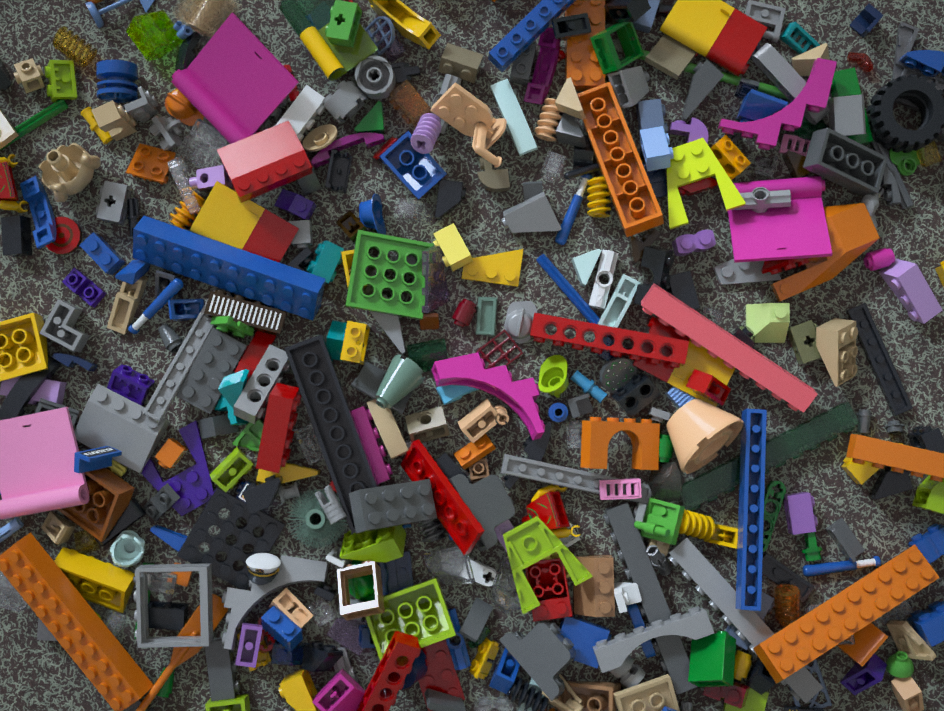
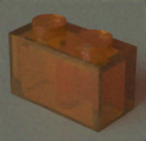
M405 80L389 93L390 104L395 110L400 109L403 113L401 117L408 125L411 123L415 127L423 114L432 113L429 105L408 80Z

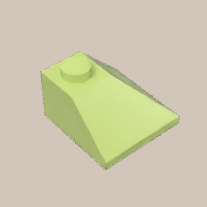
M790 303L747 304L746 326L754 332L755 343H785L790 323Z

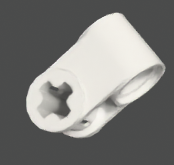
M466 557L459 574L467 580L488 587L494 585L498 577L497 571L494 568L482 564L480 561H474L470 557ZM491 572L494 579L486 581L484 574Z

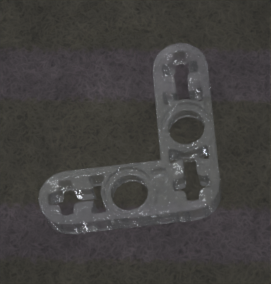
M180 155L168 161L167 164L184 203L192 215L200 211V206L185 175L188 172V167L183 156Z

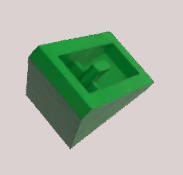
M380 101L374 105L354 128L356 134H385L383 105Z

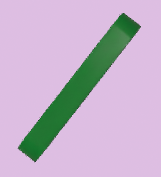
M771 481L767 485L764 494V520L768 521L769 528L763 531V534L766 535V538L763 537V552L768 548L786 493V487L781 481ZM777 484H779L778 488L781 489L780 492L775 494V498H779L778 502L768 498L769 495L773 497L774 490H772V487L777 486ZM768 502L775 504V510L772 513H768L765 509Z

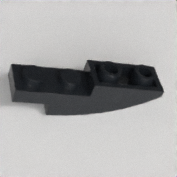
M547 421L544 423L545 432L540 439L532 440L531 436H529L523 443L525 447L522 450L528 455L526 457L522 456V458L536 461L542 460L551 434V422ZM506 474L503 477L505 480L504 485L510 489L520 477Z

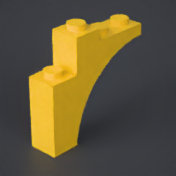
M368 0L377 15L388 17L403 37L428 50L441 36L431 22L419 16L400 0Z

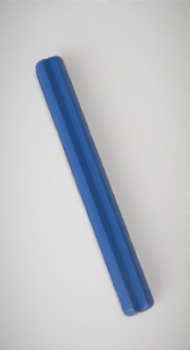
M540 255L537 258L539 265L588 322L598 324L600 318L546 255Z

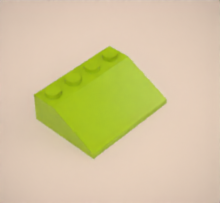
M437 577L383 596L385 613L365 617L380 661L395 631L418 637L421 648L456 636Z

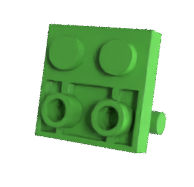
M649 498L644 522L636 521L634 527L641 530V536L676 545L685 507Z

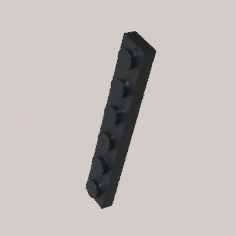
M866 303L847 310L846 313L849 319L856 321V327L858 328L857 337L892 415L897 416L913 409Z

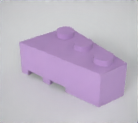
M896 259L890 266L879 271V274L908 311V316L913 321L925 324L943 311L917 264Z

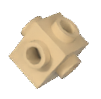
M33 58L14 64L16 72L13 73L18 84L22 83L26 93L45 87L41 76H44L40 65H35Z

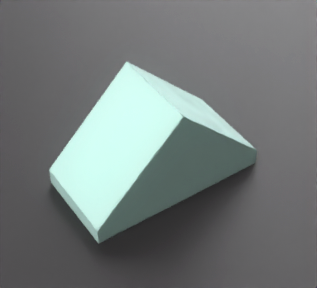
M596 249L574 257L571 260L581 286L585 287L602 250Z

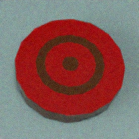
M56 217V240L46 245V247L58 255L73 253L82 241L81 228L72 219Z

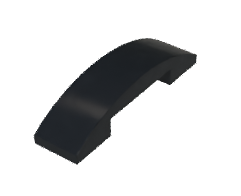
M48 355V369L21 376L5 398L0 408V418L5 420L22 416L25 413V406L47 378L51 379L61 363Z

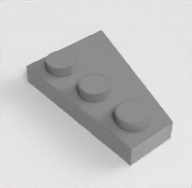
M734 259L713 267L720 285L781 280L779 273L771 275L770 272L762 274L761 270L764 261L734 263Z

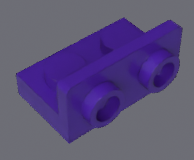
M121 364L113 370L107 388L142 406L149 388L154 385L155 381L145 374L138 373L130 366Z

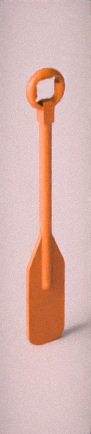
M212 594L214 631L227 613L228 608L224 607L221 597ZM200 604L177 636H201ZM173 647L170 663L136 711H145L174 669L197 654L202 647Z

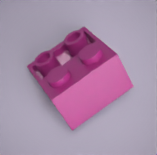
M342 668L315 695L312 703L320 711H356L365 690Z

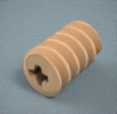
M552 98L544 100L545 105L541 109L543 112L540 113V120L537 121L539 127H536L534 131L536 137L545 141L556 142L557 139L552 135L556 134L555 127H558L559 124L557 120H561L562 116L559 114L563 112L558 111L555 104L556 99Z

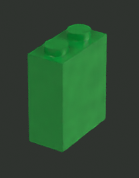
M717 631L716 634H711L697 640L692 639L688 682L697 687L733 686L736 639L726 631Z

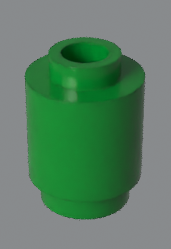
M660 434L659 462L670 463V458H672L673 454L670 436Z

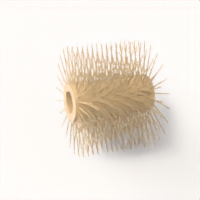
M186 0L185 2L187 3L184 4L183 10L180 9L182 13L178 16L179 18L181 16L182 21L184 20L183 23L186 20L187 26L191 27L194 32L196 31L203 36L207 35L209 38H212L213 34L220 28V24L222 25L230 13L235 11L234 7L236 5L233 4L232 0Z

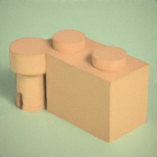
M486 398L458 421L462 432L474 443L497 424L496 421L501 425H505V421L508 423L509 416L503 405L493 406Z

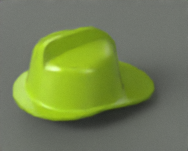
M553 355L548 357L541 365L538 386L540 391L553 395L556 398H560L561 393L569 385L567 377L568 364L563 356Z

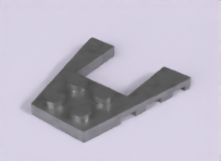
M901 22L898 26L892 79L902 75L907 77L910 74L917 75V79L923 76L927 78V82L933 81L936 83L935 87L937 90L941 89L943 91L944 76L942 73L940 76L927 77L921 71L915 68H908L899 61L904 54L911 51L919 28ZM899 98L894 101L920 112L919 108L908 99Z

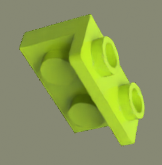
M49 60L48 65L44 68L45 78L49 80L46 91L47 96L51 98V102H56V99L76 100L77 89L73 60Z

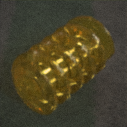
M62 26L53 38L54 48L58 49L68 58H72L81 67L88 66L96 57L97 49H92L90 43L86 44L84 39L80 40L79 35H74L72 30L68 31L66 26Z

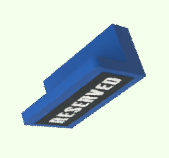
M110 446L75 452L74 472L80 474L112 466V457L121 456L122 451Z

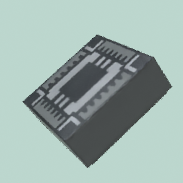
M741 77L734 96L744 98L751 89L757 91L760 82Z

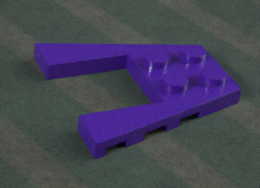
M197 421L178 430L197 464L164 482L150 457L141 472L157 491L167 483L180 497L172 507L181 516L207 503L215 491Z

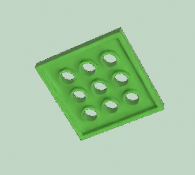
M358 230L345 307L422 320L434 244ZM376 248L379 251V256L376 258L371 257L368 253L369 249ZM391 251L396 252L398 260H389L388 253ZM414 255L417 263L414 265L409 264L407 256ZM366 268H375L376 275L368 276L365 272ZM392 270L395 273V278L388 280L385 277V271ZM407 273L413 275L414 282L406 283L404 275ZM366 285L371 286L373 294L365 295L362 288ZM383 289L391 290L392 297L390 299L382 296ZM403 292L411 295L410 302L402 301L401 294Z

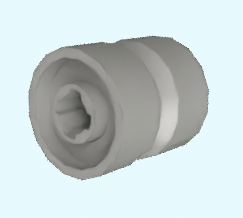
M629 655L621 667L610 670L615 678H621L620 683L626 689L638 685L646 674L638 664H633L634 660Z

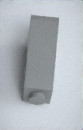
M544 192L503 211L504 218L501 220L505 228H510L512 233L561 230L559 221Z

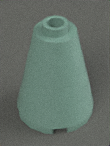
M399 354L393 357L375 395L376 404L383 409L391 408L423 383L426 378L421 375L423 370L411 359L406 357L404 360L400 358L402 355Z

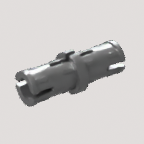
M650 545L646 549V553L651 559V564L659 570L662 576L669 575L671 567L668 565L665 555L659 551L656 545Z

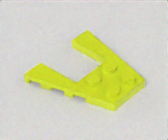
M704 138L672 148L674 158L670 159V167L667 168L670 230L689 224L678 187L714 175L726 211L746 205Z

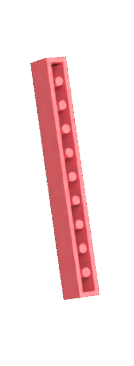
M653 283L642 299L641 306H643L642 310L651 316L655 314L659 317L658 320L665 326L670 324L675 327L674 331L680 336L684 337L687 335L692 339L691 342L699 348L701 346L708 349L707 353L714 358L720 357L724 360L723 363L731 369L737 368L740 370L739 374L747 380L752 378L756 381L755 384L762 390L767 388L777 400L781 401L784 399L788 402L787 406L797 412L799 409L804 413L818 395L815 389L655 283Z

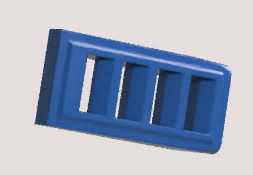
M155 525L150 529L153 534L176 551L180 550L187 538L184 534L160 525Z

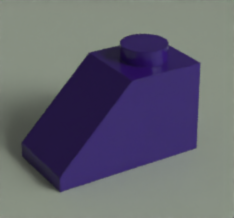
M282 189L274 205L301 220H310L316 208L314 202L285 189Z
M874 653L863 667L856 662L840 683L856 695L881 682L887 664Z

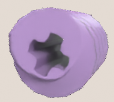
M426 113L421 116L410 140L412 147L417 152L427 154L433 150L442 129L440 117L432 113Z

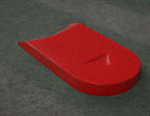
M392 136L374 154L373 158L375 160L379 159V156L393 145L398 138Z

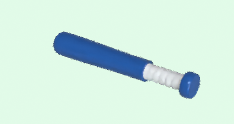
M590 174L581 176L580 186L573 196L562 221L561 230L558 231L555 242L559 245H565L583 200L587 181L593 178Z
M175 278L143 311L138 320L128 326V330L132 334H137L139 328L183 288L182 280Z
M874 556L873 559L858 560L855 563L847 560L804 565L802 571L804 576L811 577L857 570V568L869 566L879 568L881 560L879 556Z

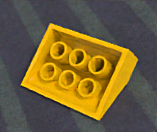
M30 313L0 322V382L48 369L47 337L40 334L44 326L43 316Z

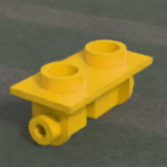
M486 636L479 643L478 652L470 666L469 672L476 679L484 680L488 676L492 663L487 660L488 658L495 660L500 648L498 647L499 642L491 641Z

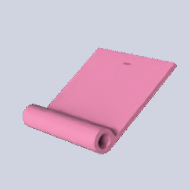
M68 407L0 420L1 520L88 503L89 490L85 474L74 472L75 452H79Z

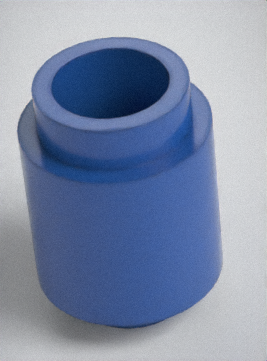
M554 403L548 408V417L554 422H562L568 416V409L562 403ZM556 409L562 410L561 416L555 415Z

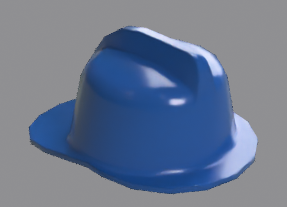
M374 194L372 199L359 204L360 221L365 227L376 229L377 233L386 235L382 215V202L380 196Z

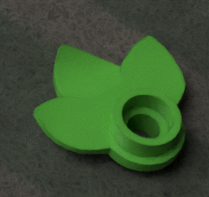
M923 148L909 153H904L903 150L899 153L893 152L892 149L889 150L890 160L897 166L900 174L904 176L912 175L917 165L922 163Z

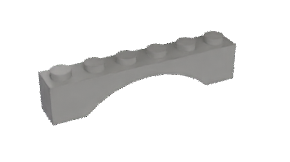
M699 606L693 607L688 610V613L683 615L676 613L671 615L669 620H656L651 623L652 626L646 628L640 626L633 629L632 633H620L614 636L615 639L609 641L604 639L596 642V645L592 648L601 672L604 673L621 667L627 656L635 648L652 638L664 635H679L697 640L714 634L707 611Z

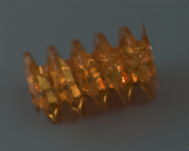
M780 584L775 587V618L781 626L786 627L800 618V590L795 585Z

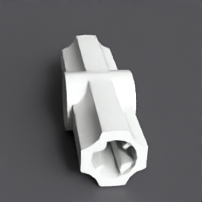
M602 250L589 306L605 309L619 253ZM600 275L608 277L607 284L599 282Z

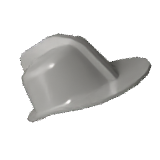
M532 301L512 302L507 310L504 329L515 342L520 344L530 339L534 312L537 313L536 306Z

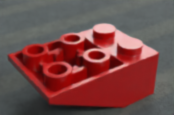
M560 558L540 560L525 568L527 580L540 602V606L532 609L533 622L571 617L573 610L566 570Z

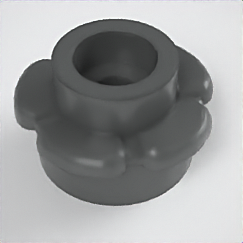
M898 420L888 422L885 429H887V434L897 435L903 433L905 425L900 424Z

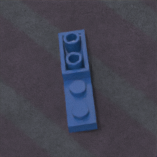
M910 51L899 60L906 67L921 71L924 76L935 77L939 73H942L944 76V52Z

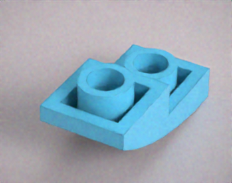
M460 385L436 387L444 405L461 399L463 395L479 390Z

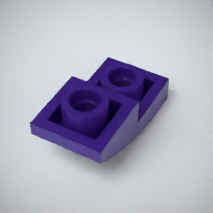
M75 267L62 281L71 291L79 295L93 308L107 294Z

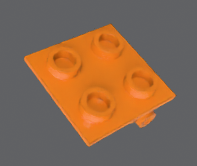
M140 143L126 174H130L134 178L148 179L149 182H158L161 185L167 184L169 178L166 175L176 153Z

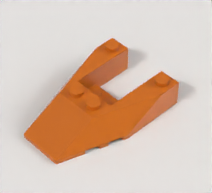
M865 203L823 207L832 256L810 258V263L804 264L806 270L771 284L778 302L833 279L880 238Z

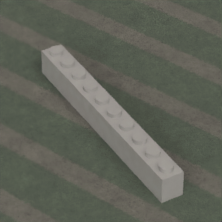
M684 536L676 545L668 550L670 554L668 559L675 566L679 564L684 571L681 573L688 581L693 580L697 584L695 589L702 596L706 594L711 599L708 603L715 611L721 610L724 614L722 616L724 621L729 626L733 624L738 629L735 633L743 641L747 639L751 644L749 648L758 656L753 648L774 635V633L753 610L735 608L736 591L689 539ZM802 667L781 681L783 686L789 685L792 689L790 693L797 701L801 699L805 704L823 689L821 684L805 667Z

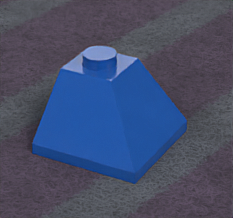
M751 89L743 98L736 120L750 122L763 119L785 108L788 102Z

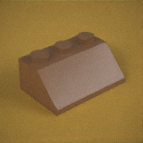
M611 555L575 556L593 577L577 586L573 583L574 614L590 617H615L613 557Z

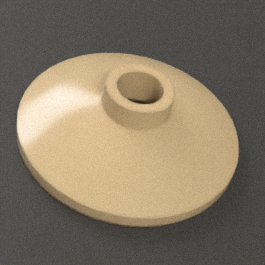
M331 124L315 128L304 138V149L313 152L327 147L337 137V128Z

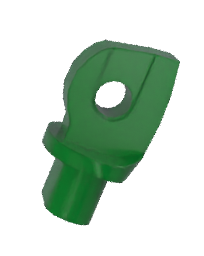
M815 532L804 533L807 549H803L802 553H805L806 561L821 560L820 551L823 549L817 547Z

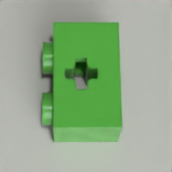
M335 0L334 6L330 9L329 25L325 29V35L331 44L353 48L362 15V10L358 3Z

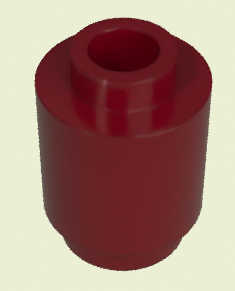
M463 298L452 316L453 324L464 328V326L469 327L477 305Z

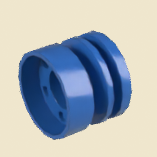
M103 60L97 62L96 77L102 80L96 85V88L99 89L97 90L98 99L107 102L113 100L116 103L133 102L138 99V93L136 92L138 85L133 83L138 79V66L135 63L124 60Z

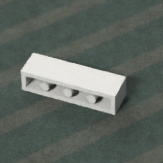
M306 85L276 125L289 120L301 142L304 137L302 134L305 130H310L315 123V117L324 112L325 104L322 101L325 97Z

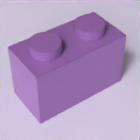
M808 492L785 494L783 502L788 533L796 535L816 532L818 521L816 515L813 514V507L815 506L813 496Z
M242 622L235 665L256 668L262 625Z

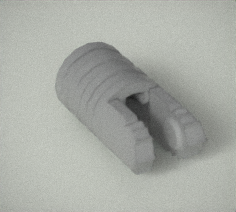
M328 485L324 490L330 501L329 503L322 492H316L315 496L332 525L344 519L347 515L333 489Z

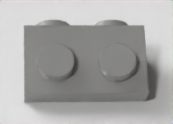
M140 86L138 90L142 98L125 104L124 107L126 112L136 121L144 122L149 120L150 116L158 113L156 109L158 102L149 90L146 91Z

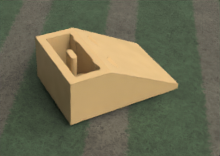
M834 318L816 328V347L836 387L853 378L857 373L856 355L858 348L856 346L858 328L854 320Z

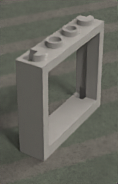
M212 563L140 565L136 568L133 581L136 582L134 602L137 604V610L134 612V621L137 622V630L134 637H136L137 647L210 646L213 643ZM199 571L201 636L149 637L147 572Z

